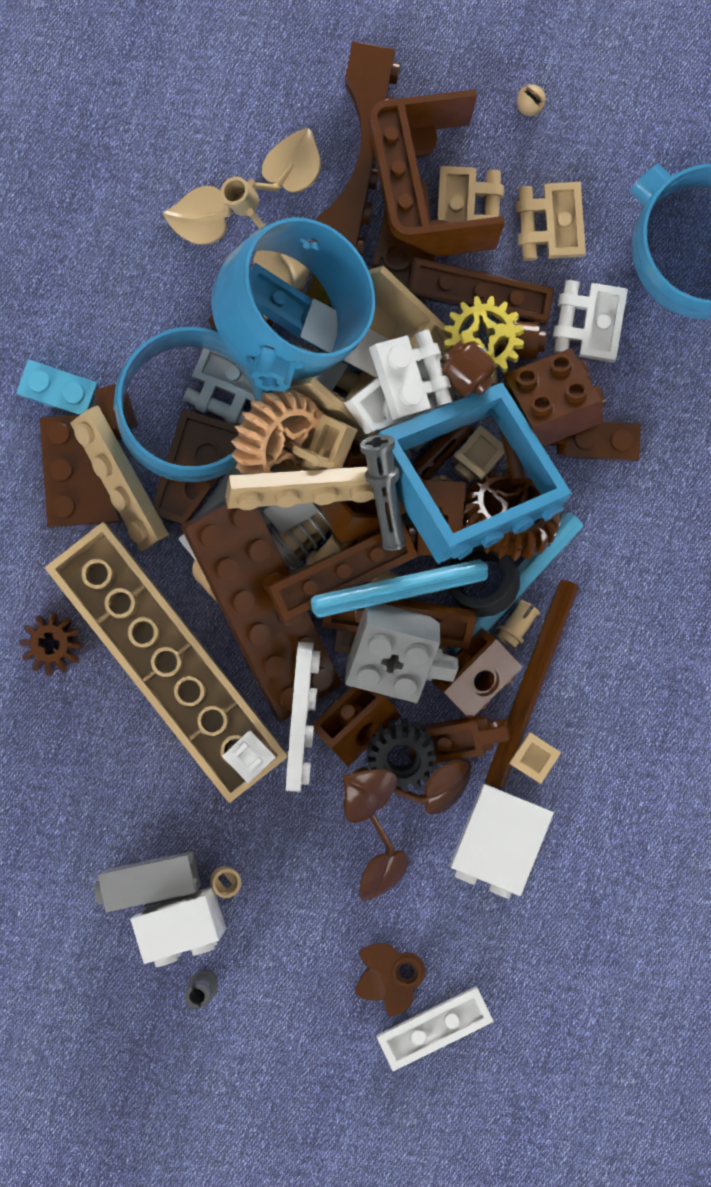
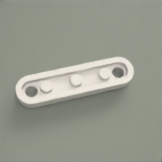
M298 642L286 791L301 792L302 785H309L311 762H304L305 748H312L314 725H307L308 710L315 711L317 688H310L311 673H319L320 651H314V643Z

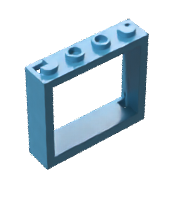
M503 383L490 387L480 397L474 393L378 433V435H389L394 438L395 447L392 449L394 465L400 471L399 479L396 482L398 499L437 564L452 557L453 559L458 558L461 560L469 555L474 547L481 544L484 548L490 547L499 542L504 537V534L513 531L514 534H519L530 528L535 520L542 517L545 521L550 520L555 514L564 510L562 505L572 494ZM492 415L541 495L453 533L404 451Z

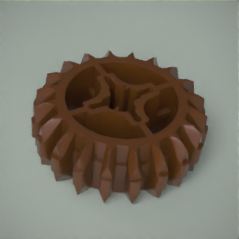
M508 469L502 475L492 470L488 477L484 476L482 480H476V483H471V486L467 489L464 500L463 525L467 528L536 498L541 494L532 479L526 478L524 483L513 485ZM561 513L555 514L548 521H545L543 517L535 520L530 528L519 534H514L513 531L504 534V537L499 542L485 548V554L491 551L497 552L499 559L504 555H510L514 562L520 555L530 560L534 553L541 555L546 550V547H550L551 543L555 540L561 524Z

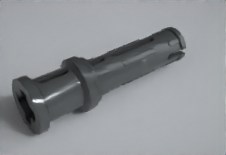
M374 435L365 438L360 443L361 453L365 454L368 468L365 472V479L373 487L382 536V547L388 551H395L406 546L396 489V482L399 479L400 471L394 465L392 453L395 441L389 435ZM386 502L389 504L391 522L389 521Z

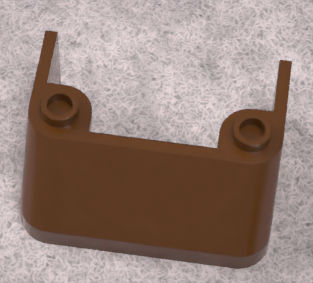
M476 89L383 100L376 103L370 112L369 129L390 231L396 238L433 256L440 257L495 250L505 224L504 216L452 223L444 220L429 221L416 158L427 157L435 150L437 129L470 125L477 99Z

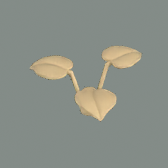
M309 128L299 130L286 137L267 154L262 165V175L266 181L273 184L257 183L253 179H249L246 182L241 177H231L223 183L221 190L210 185L201 186L186 194L176 205L163 212L164 218L178 235L197 245H210L220 240L227 231L225 218L232 215V210L240 216L248 215L259 229L264 227L265 224L255 213L259 204V196L255 190L276 192L283 186L290 193H299L309 188L318 178L321 169V159L313 132ZM260 250L254 256L253 264H259L297 290L303 286L310 274V270L303 264L279 252Z

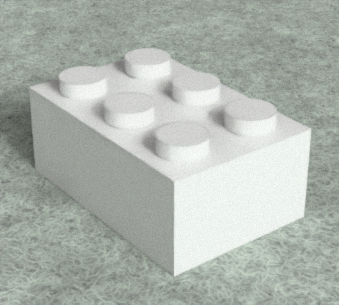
M211 887L199 890L193 894L144 907L130 919L143 963L147 964L154 961L155 967L176 962L178 960L177 957H180L182 952L191 950L192 955L195 956L215 949L214 946L218 944L217 941L220 940L226 930L216 893Z

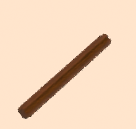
M561 580L557 586L508 717L510 741L499 742L485 778V783L495 788L503 789L512 768L508 763L521 744L579 589L578 585L571 581Z

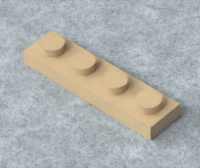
M98 405L87 409L70 422L74 429L75 437L90 458L94 472L100 477L107 489L111 503L119 511L128 528L131 539L136 542L139 550L143 551L169 536V533Z
M367 467L229 475L225 494L227 509L240 508L242 510L276 505L287 508L296 504L306 503L328 505L336 501L351 500L362 503L375 499L373 487L365 479Z

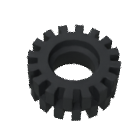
M401 718V725H396L395 719L389 720L388 728L381 724L377 727L378 734L372 733L370 737V744L368 743L367 748L369 768L371 770L391 771L397 778L396 787L397 785L401 786L402 792H409L408 785L410 784L416 790L421 787V779L427 783L430 778L429 772L434 773L436 755L433 739L429 737V731L425 727L420 730V723L413 721L412 726L408 725V719ZM397 745L411 746L416 752L413 762L403 766L392 764L388 760L387 754L392 747Z

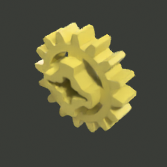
M478 296L474 297V306L469 307L465 302L460 303L462 313L459 315L451 312L449 315L454 326L448 325L444 327V334L452 337L444 341L445 349H451L462 340L464 343L475 341L485 351L484 344L479 339L480 324H482L487 336H490L488 351L485 352L495 361L496 368L499 367L504 373L507 372L508 366L506 361L517 362L519 356L514 349H523L524 341L516 338V336L524 333V326H514V323L519 319V314L513 312L508 315L507 302H503L499 307L494 306L493 296L489 297L487 304H481ZM487 315L494 316L503 323L496 324L487 318ZM473 317L474 322L470 328L460 333L463 325ZM509 341L505 350L495 358L494 352L498 346Z

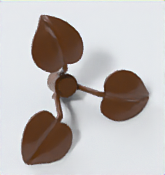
M468 759L466 761H452L438 768L428 779L424 788L425 794L417 795L410 791L402 792L401 787H396V775L389 770H369L367 767H361L352 774L343 776L345 790L343 808L345 817L352 823H358L370 818L385 845V854H378L373 857L362 874L359 897L363 902L376 898L394 887L403 877L408 865V857L402 850L394 852V847L375 812L386 805L395 787V793L417 803H425V811L430 815L447 810L457 802L468 784L471 773V763Z

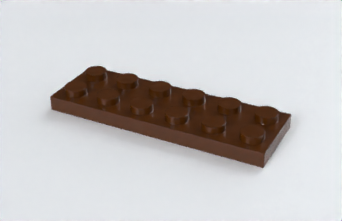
M226 501L180 526L276 720L282 722L292 716L298 642L314 643L313 650L320 651L319 673H311L310 688H317L316 700L342 685L308 611L285 622L280 619L266 586L290 574L258 507L252 510H242L240 508L227 509Z

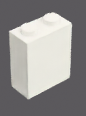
M482 783L449 864L452 869L457 870L454 877L475 885L477 879L491 884L489 891L507 899H510L512 893L521 896L554 812Z

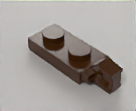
M603 422L546 446L557 447V455H565V458L638 462L641 424Z
M474 716L472 719L461 718L420 725V730L425 727L429 731V737L433 739L436 755L435 764L484 756L485 751L493 749V743L510 741L508 719L488 721L487 716ZM407 745L410 760L413 762L416 752L411 746Z

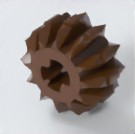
M50 613L48 625L42 616H36L35 622L38 629L36 630L34 627L26 625L24 630L32 635L31 640L21 639L19 643L21 646L31 647L30 651L22 655L23 660L28 661L36 657L32 664V670L38 672L45 664V672L48 676L54 675L56 664L62 673L68 672L69 669L65 659L73 663H78L80 660L78 656L71 653L72 648L78 650L84 648L83 643L72 641L73 638L81 634V630L73 628L67 631L72 622V619L69 617L62 619L58 625L59 618L57 613ZM51 634H53L55 640L60 641L59 649L53 648L54 654H50V649L44 648L45 639L51 640L49 637Z

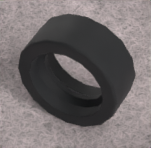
M479 545L474 547L473 551L461 560L458 558L452 559L449 566L478 559L483 562L494 561L504 571V580L501 587L494 594L481 599L471 598L466 594L463 586L450 588L449 591L461 608L476 610V616L479 617L495 616L506 610L515 601L520 589V573L510 555H504L499 559L497 552L491 551L485 554L484 546Z

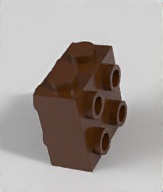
M572 348L503 374L504 386L542 446L603 423L602 407L606 406L604 394L598 385L595 387L592 385L586 362L583 359L578 361Z

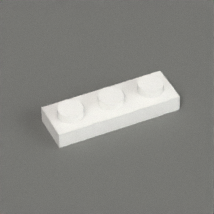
M477 986L376 1035L392 1071H395L494 1021Z

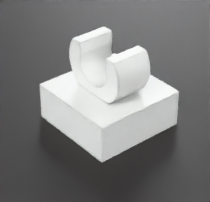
M251 730L222 756L248 784L276 758Z

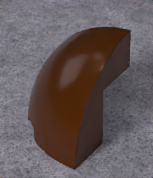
M353 440L342 468L367 467L365 454L361 453L360 450L361 442ZM418 475L424 486H426L427 482ZM375 499L362 503L351 500L336 501L323 505L328 523L340 542L358 540L380 531ZM399 501V506L402 515L405 512V509ZM386 502L389 521L391 522L389 504Z

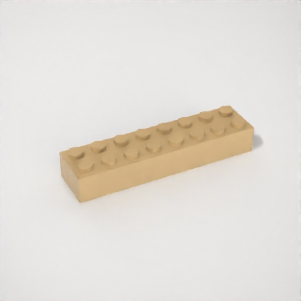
M105 522L100 523L44 567L228 803L234 801L288 758L287 751L109 525ZM251 730L276 758L248 784L222 756Z

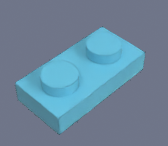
M28 359L16 394L79 416L91 408L95 397L94 392L98 389L99 384L95 381Z

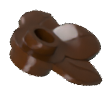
M378 943L364 947L359 951V955L369 969L360 977L355 994L367 1000H384V1006L389 1017L405 1012L413 1002L414 989L423 982L425 977V965L422 959L411 952L399 953L389 944ZM410 964L414 968V973L410 977L402 976L399 972L402 965Z

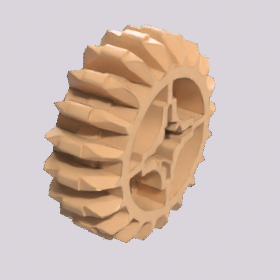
M287 389L283 393L275 390L272 393L263 392L261 401L251 400L252 409L250 412H242L244 420L241 425L235 426L239 432L238 436L231 441L236 447L231 455L237 462L235 468L243 475L307 471L308 468L302 466L304 459L291 452L294 445L309 449L323 412L319 410L311 398L295 390Z

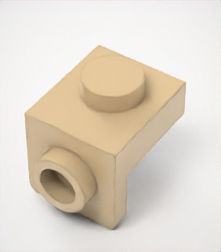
M322 414L309 449L294 445L291 453L303 458L302 466L310 470L342 468L358 429Z
M480 425L461 449L454 454L451 461L456 464L453 468L454 471L470 483L473 479L482 480L505 452L503 444Z

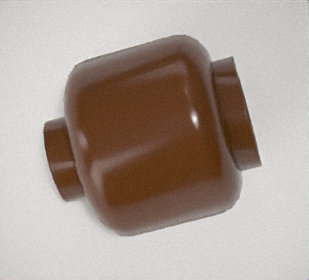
M460 340L440 360L443 364L442 372L444 376L449 378L451 387L462 397H467L474 392L480 397L495 382L491 375L496 369V363L475 341L464 343Z

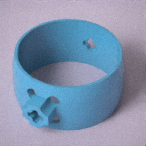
M657 163L641 176L629 191L644 206L637 218L632 236V256L637 275L648 294L665 309L688 318L711 319V300L690 296L670 284L657 269L651 257L647 241L648 219L654 206L670 194L693 187L711 188V164L696 165L671 176Z
M295 217L282 219L261 227L229 254L215 278L211 296V307L219 336L230 353L251 371L249 376L254 379V385L265 391L275 390L283 393L290 388L291 381L318 376L349 356L357 348L373 321L375 291L370 272L363 258L343 235L321 222ZM305 239H315L317 240V242L308 243L305 241ZM253 251H274L292 257L307 267L320 281L330 299L332 308L336 310L337 336L330 353H316L300 349L281 338L266 323L256 307L250 290L249 263ZM265 346H270V347L274 348L275 350L269 349V348H267V347H265Z
M201 327L173 328L146 340L127 359L117 378L113 411H115L117 426L124 444L135 459L144 467L170 480L179 482L207 481L220 477L236 467L237 462L231 456L232 453L217 462L201 466L176 465L163 461L149 453L135 439L123 414L125 395L132 378L147 361L164 351L179 347H200L217 352L233 362L247 378L255 401H261L262 393L265 390L254 385V379L249 376L251 371L230 353L218 332Z

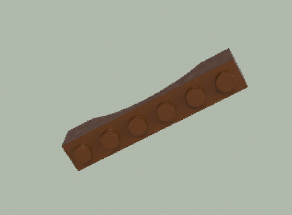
M352 41L345 75V88L354 103L360 122V153L355 170L344 191L327 210L317 217L316 221L338 231L363 257L366 239L359 237L362 224L369 225L373 203L367 202L369 189L376 190L379 177L378 169L374 167L375 154L369 129L370 112L376 103L394 99L388 97L390 84L397 85L401 63L395 62V49Z

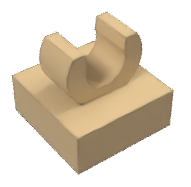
M529 732L508 764L537 783L542 784L561 752Z

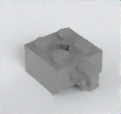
M386 604L364 608L346 660L345 685L418 703L426 680L438 679L454 682L458 671V659L442 653L443 650L439 649L440 623L431 616Z

